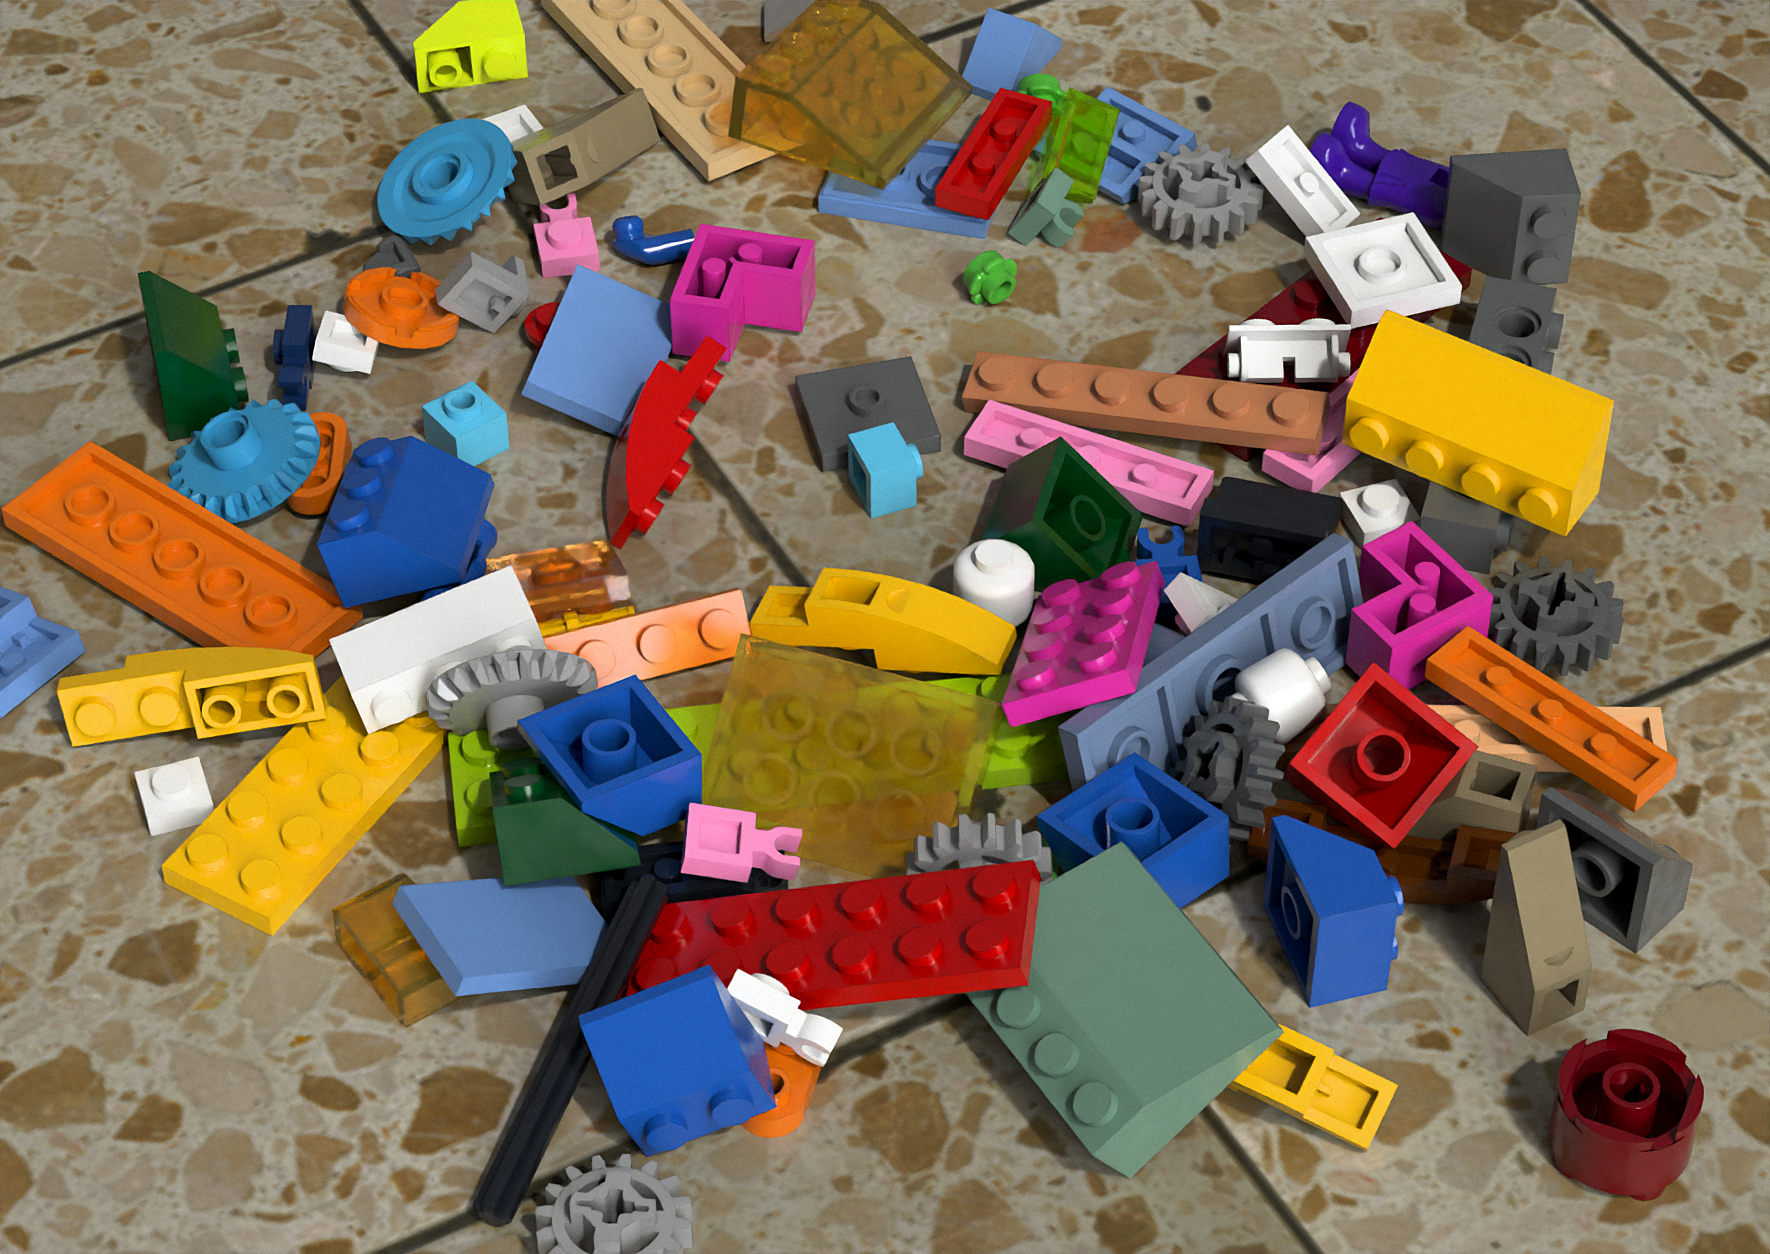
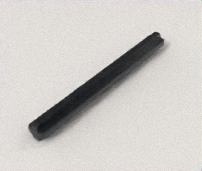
M645 873L641 877L632 879L473 1203V1212L481 1219H484L489 1225L500 1227L502 1224H509L513 1221L592 1057L580 1027L579 1015L620 999L669 898L668 885L658 881L655 875Z

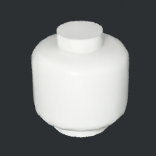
M986 539L975 542L963 549L954 562L953 595L988 610L1016 627L1026 621L1033 609L1034 563L1029 554L1017 544L1001 539Z
M1283 648L1237 674L1235 679L1236 693L1230 697L1267 707L1270 710L1268 720L1278 722L1280 725V729L1273 742L1285 744L1326 719L1327 702L1324 695L1332 691V685L1325 670L1316 658L1310 657L1304 661L1300 655L1291 649Z

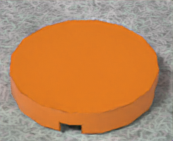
M392 267L365 270L350 279L342 308L346 320L360 333L381 343L412 349L442 346L455 338L461 317L437 305L435 289L442 283L441 281L427 274L413 271L411 272L410 279L395 276L396 269Z

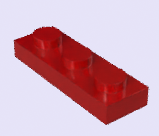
M999 88L936 186L935 206L989 221L1052 120L1053 101Z

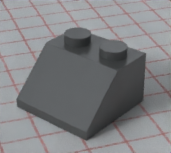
M1567 149L1450 156L1440 238L1441 251L1490 277L1535 285L1567 283L1581 197Z
M1549 787L1541 795L1536 829L1559 819L1566 826L1583 920L1636 954L1684 909L1693 864L1682 858L1674 849L1660 844L1625 822L1617 813L1606 810L1586 796Z

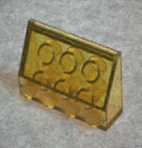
M815 0L735 77L728 136L884 190L971 96L973 86L881 4L870 0Z
M741 633L702 774V805L756 813L755 829L768 831L775 827L802 829V838L797 853L784 850L786 854L874 878L906 875V853L914 852V839L917 835L933 838V824L936 822L943 823L950 829L957 827L958 815L966 814L972 820L988 770L1004 709L998 701Z

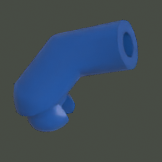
M636 215L617 218L612 225L616 237L612 242L618 253L648 265H658L686 259L695 238L692 229L657 236L646 234L643 232L644 224L642 219Z

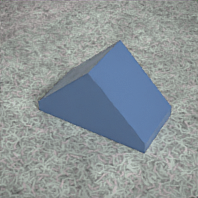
M988 7L960 80V90L992 101L999 88L1016 92V86L1021 79L1029 75L1039 74L1062 48V39L1037 24Z

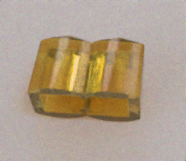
M402 872L333 908L332 914L336 940L355 969L372 984L382 1002L398 1022L408 1028L467 995L455 996L393 907L392 903L399 886L416 884L409 876Z

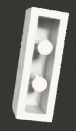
M512 565L329 639L368 734L428 710L426 703L428 687L438 676L461 663L505 651L525 649L547 650L536 618Z

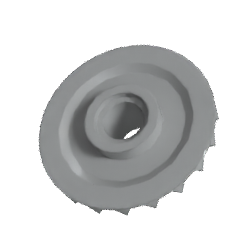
M525 649L494 653L461 663L438 676L426 692L428 714L430 718L436 720L437 727L447 730L451 729L454 734L460 736L475 730L486 729L488 730L491 746L498 749L519 750L529 748L531 746L518 731L517 720L596 690L598 687L595 668L587 660L567 652Z

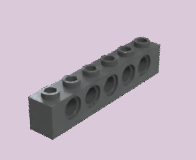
M1486 276L1468 342L1551 375L1554 353L1546 352V348L1558 349L1564 314L1553 313L1557 288ZM1430 481L1419 528L1465 570L1489 574L1495 550L1507 552L1514 515L1505 514V511Z

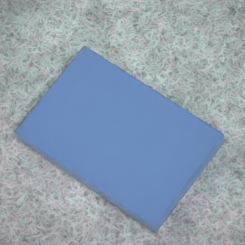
M855 127L846 128L818 196L819 213L979 239L986 238L995 211L988 221L935 206V188L963 144Z
M577 264L521 395L618 436L630 409L640 395L643 386L658 361L661 359L666 363L672 348L670 304Z
M573 876L504 886L503 877L399 886L392 903L455 996L581 984L609 928L606 921Z

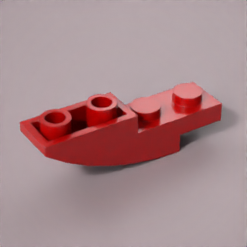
M706 335L681 372L661 359L658 361L643 386L640 395L630 409L617 437L608 474L606 517L610 543L620 550L634 530H637L644 536L646 535L665 505L656 499L662 490L672 496L692 466L682 459L695 438L687 433V430L698 414L690 406L694 400L705 406L724 377L715 368L727 348Z

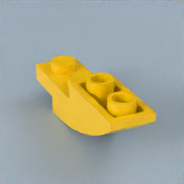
M826 567L823 568L814 587L769 585L749 622L754 644H773L784 647H838L845 650L873 649L878 670H897L909 673H960L969 676L1000 675L1017 638L1014 625L988 610L955 595L893 576Z
M204 647L127 655L124 668L60 678L57 687V694L72 747L195 727L197 737L201 739L325 719L328 713L314 655L268 648Z
M1278 1024L1284 1033L1237 1076L1227 1088L1237 1093L1238 1090H1241L1367 1152L1398 1085L1335 1055V1050Z

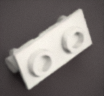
M1252 319L1244 321L1240 325H1229L1225 345L1228 378L1239 377V381L1245 383H1283V362H1294L1295 383H1337L1338 377L1350 376V353L1345 351L1351 332V324L1335 325L1333 321L1328 319H1310L1302 322L1300 325H1275L1269 320Z

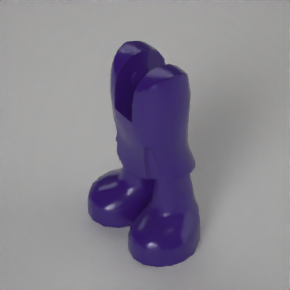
M1350 101L1346 103L1334 123L1331 135L1322 132L1310 149L1311 154L1344 194L1366 199L1369 206L1387 207L1402 214L1414 212L1420 223L1441 230L1449 167L1411 155L1402 148L1391 151L1380 146L1370 137V113L1358 104Z

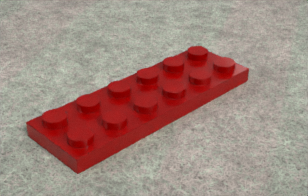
M1034 860L665 904L629 978L626 997L709 964L726 988H728L737 969L749 975L760 973L776 979L787 988L789 996L801 1001L798 1009L802 1011L1028 986L1041 876Z

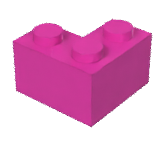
M700 224L670 298L673 354L692 356L706 335L727 348L720 361L730 362L744 324L802 332L816 295L815 240Z
M1413 521L1362 545L1359 581L1363 604L1351 609L1345 662L1360 677L1374 662L1409 690L1428 680L1425 678L1427 659L1464 628L1469 626L1483 636L1488 637L1493 595Z

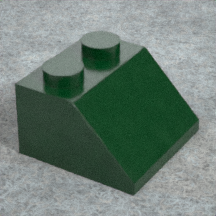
M151 271L138 273L140 290L169 440L190 438L191 432L202 431L204 426L210 421V418L229 411L231 406L239 410L238 404L249 402L243 367L231 369L230 366L231 364L240 363L234 328L222 330L216 305Z
M1060 436L1008 465L981 541L1001 539L1017 544L1025 550L1035 566L1034 591L1042 593L1047 587L1059 581L1074 579L1077 583H1082L1101 577L1104 571L1117 564L1128 562L1143 514Z
M525 757L513 759L501 765L502 771L489 772L492 809L504 886L640 865L635 833L583 813L546 765L542 764L540 758Z

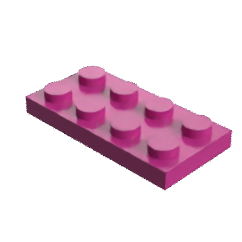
M1157 561L1137 566L1135 562L1120 563L1104 571L1099 578L1082 583H1077L1074 579L1059 581L1050 585L1041 595H1038L1002 702V707L1011 727L1136 692L1165 585Z

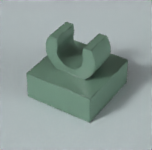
M1055 167L1027 197L1008 234L1027 246L1041 231L1048 242L1062 248L1074 235L1075 231L1072 228L1085 214L1079 205L1065 199L1074 180Z

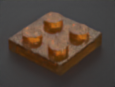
M608 539L485 559L487 575L512 565L537 623L550 619L553 616V612L577 608L582 613H599L614 608L616 601L631 599L628 573Z

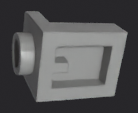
M472 251L463 258L435 289L437 305L494 334L510 316L514 317L522 311L530 296L524 260L512 255L500 267Z

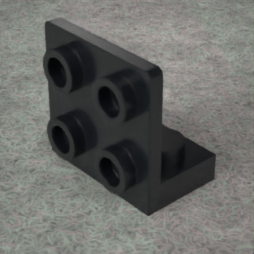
M1224 477L1221 481L1216 500L1205 498L1200 512L1197 546L1199 567L1202 570L1266 581L1331 534H1336L1342 513L1343 500L1336 496L1234 477Z

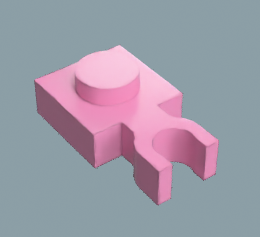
M575 192L567 194L568 205L563 209H552L547 206V203L538 205L541 223L533 224L543 278L572 275L577 264L594 272L600 271L599 252L591 217L578 218Z
M689 803L685 818L680 873L748 883L751 869L755 867L761 868L772 877L795 881L800 866V857L786 856L777 850L797 853L802 838V829L775 827L768 831L755 829L756 813Z

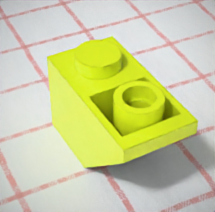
M515 0L459 1L413 42L419 93L528 77L525 34Z

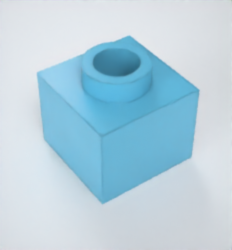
M473 381L422 406L425 441L456 458L476 466L510 448L506 412Z
M894 422L848 434V479L870 518L917 506V480L923 477L922 460L917 447L913 443L906 444Z

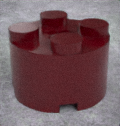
M1635 1029L1608 1031L1607 1039L1598 1040L1587 1045L1586 1038L1575 1044L1568 1051L1559 1070L1549 1126V1138L1554 1152L1553 1161L1555 1167L1561 1174L1569 1178L1578 1179L1599 1191L1616 1195H1627L1639 1201L1654 1200L1662 1195L1666 1186L1674 1182L1683 1173L1689 1163L1704 1100V1086L1699 1073L1696 1079L1692 1071L1685 1064L1687 1056L1675 1044L1653 1033Z

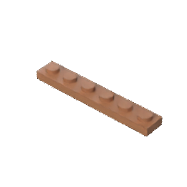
M983 351L977 352L962 395L965 412L980 414L990 399L1068 425L1318 455L1331 409L1329 392Z

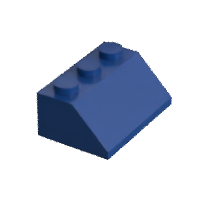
M413 436L395 440L378 437L368 440L357 449H354L317 542V547L344 608L463 581L495 485L491 474Z

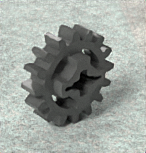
M1540 556L1537 568L1532 569L1522 561H1517L1514 563L1513 576L1499 572L1496 574L1494 588H1487L1493 595L1488 633L1493 634L1492 641L1504 649L1510 648L1511 653L1523 661L1525 659L1533 661V667L1540 672H1543L1546 665H1555L1560 676H1567L1569 664L1574 663L1588 672L1593 668L1594 656L1608 660L1611 657L1613 644H1619L1624 620L1621 617L1624 605L1623 599L1612 598L1615 586L1612 581L1598 584L1594 582L1595 568L1589 567L1581 573L1573 571L1572 559L1566 558L1560 567H1551L1546 556Z
M1225 697L1224 703L1217 701L1209 703L1208 717L1197 714L1194 718L1196 731L1190 737L1184 736L1182 741L1188 752L1186 760L1177 762L1175 769L1183 773V778L1180 780L1182 785L1229 816V845H1232L1234 840L1244 842L1249 840L1250 826L1262 828L1265 824L1262 810L1268 805L1275 806L1277 799L1271 792L1273 782L1283 780L1284 772L1275 769L1279 757L1285 752V746L1273 742L1280 729V725L1278 722L1268 720L1270 710L1267 707L1255 705L1254 702Z

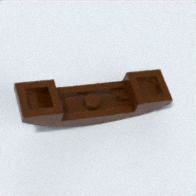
M1276 798L1275 806L1268 805L1262 810L1265 822L1263 827H1252L1247 843V854L1267 864L1272 817L1286 815L1374 850L1386 876L1393 875L1397 879L1404 903L1458 904L1493 899L1501 845L1507 843L1518 833L1459 825L1455 842L1406 835L1394 851L1350 827L1328 824L1326 805Z

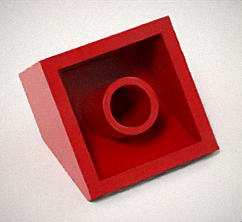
M1373 662L1291 760L1283 778L1315 804L1326 805L1327 814L1335 820L1394 851L1479 746Z

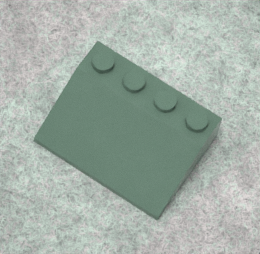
M1122 841L1040 887L1028 986L965 992L1091 1155L1129 1178L1136 1174L1284 1033L1272 1016L1131 849Z

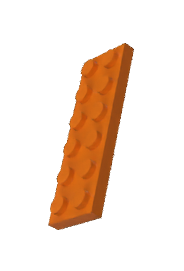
M92 441L86 443L1 508L7 528L203 647H255L288 650L314 655L315 659L331 645L329 639L346 633L363 618L362 604L344 608L335 585Z

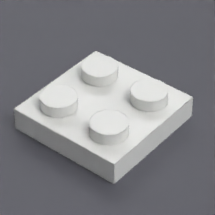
M1414 212L1305 237L1304 256L1345 322L1351 324V329L1379 323L1381 316L1387 309L1403 316H1408L1460 303L1461 283Z

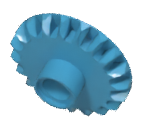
M459 119L428 130L409 143L386 170L377 196V206L382 221L393 234L403 236L411 244L423 240L427 244L432 245L440 236L452 241L457 231L463 227L472 231L473 223L480 217H491L489 207L493 203L505 200L503 188L515 181L511 171L518 163L512 152L514 146L498 126L481 119Z
M275 398L263 406L253 400L243 410H237L231 406L229 411L210 418V421L204 426L202 431L191 432V444L181 446L176 450L178 461L168 468L171 480L167 486L229 523L251 519L282 503L305 482L319 457L321 445L319 431L309 414L302 412L295 403L282 405Z

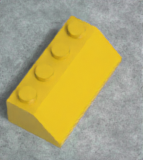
M1387 309L1379 320L1347 396L1342 444L1566 537L1599 493L1614 400Z

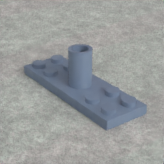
M1335 533L1331 534L1188 636L1154 623L1136 692L1089 705L1058 727L1072 791L1074 792L1134 752L1180 782L1183 778V773L1175 769L1176 763L1186 760L1188 752L1182 741L1184 736L1190 737L1196 731L1194 718L1197 714L1208 717L1210 702L1224 703L1225 697H1230L1236 693L1235 679L1237 674L1280 649H1291L1300 655L1304 661L1310 657L1316 658L1328 677L1346 664L1351 609L1363 604L1353 541Z

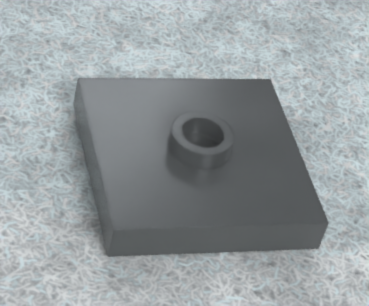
M911 356L795 376V391L823 471L848 467V434L892 422L896 425L906 444L913 443L920 455L941 451V434Z

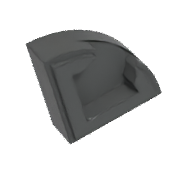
M394 234L380 241L376 245L377 252L362 267V271L380 267H392L396 269L395 276L409 279L412 271L416 273L421 272L420 265L404 238L399 234Z

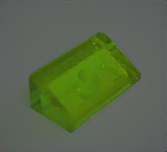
M1069 87L1054 109L1029 195L1057 167L1074 180L1065 199L1075 203L1092 204L1097 194L1121 109Z

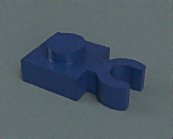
M288 305L284 329H275L273 339L275 365H280L278 385L283 387L282 405L295 403L300 410L307 409L309 389H312L316 361L312 360L316 341L312 305Z

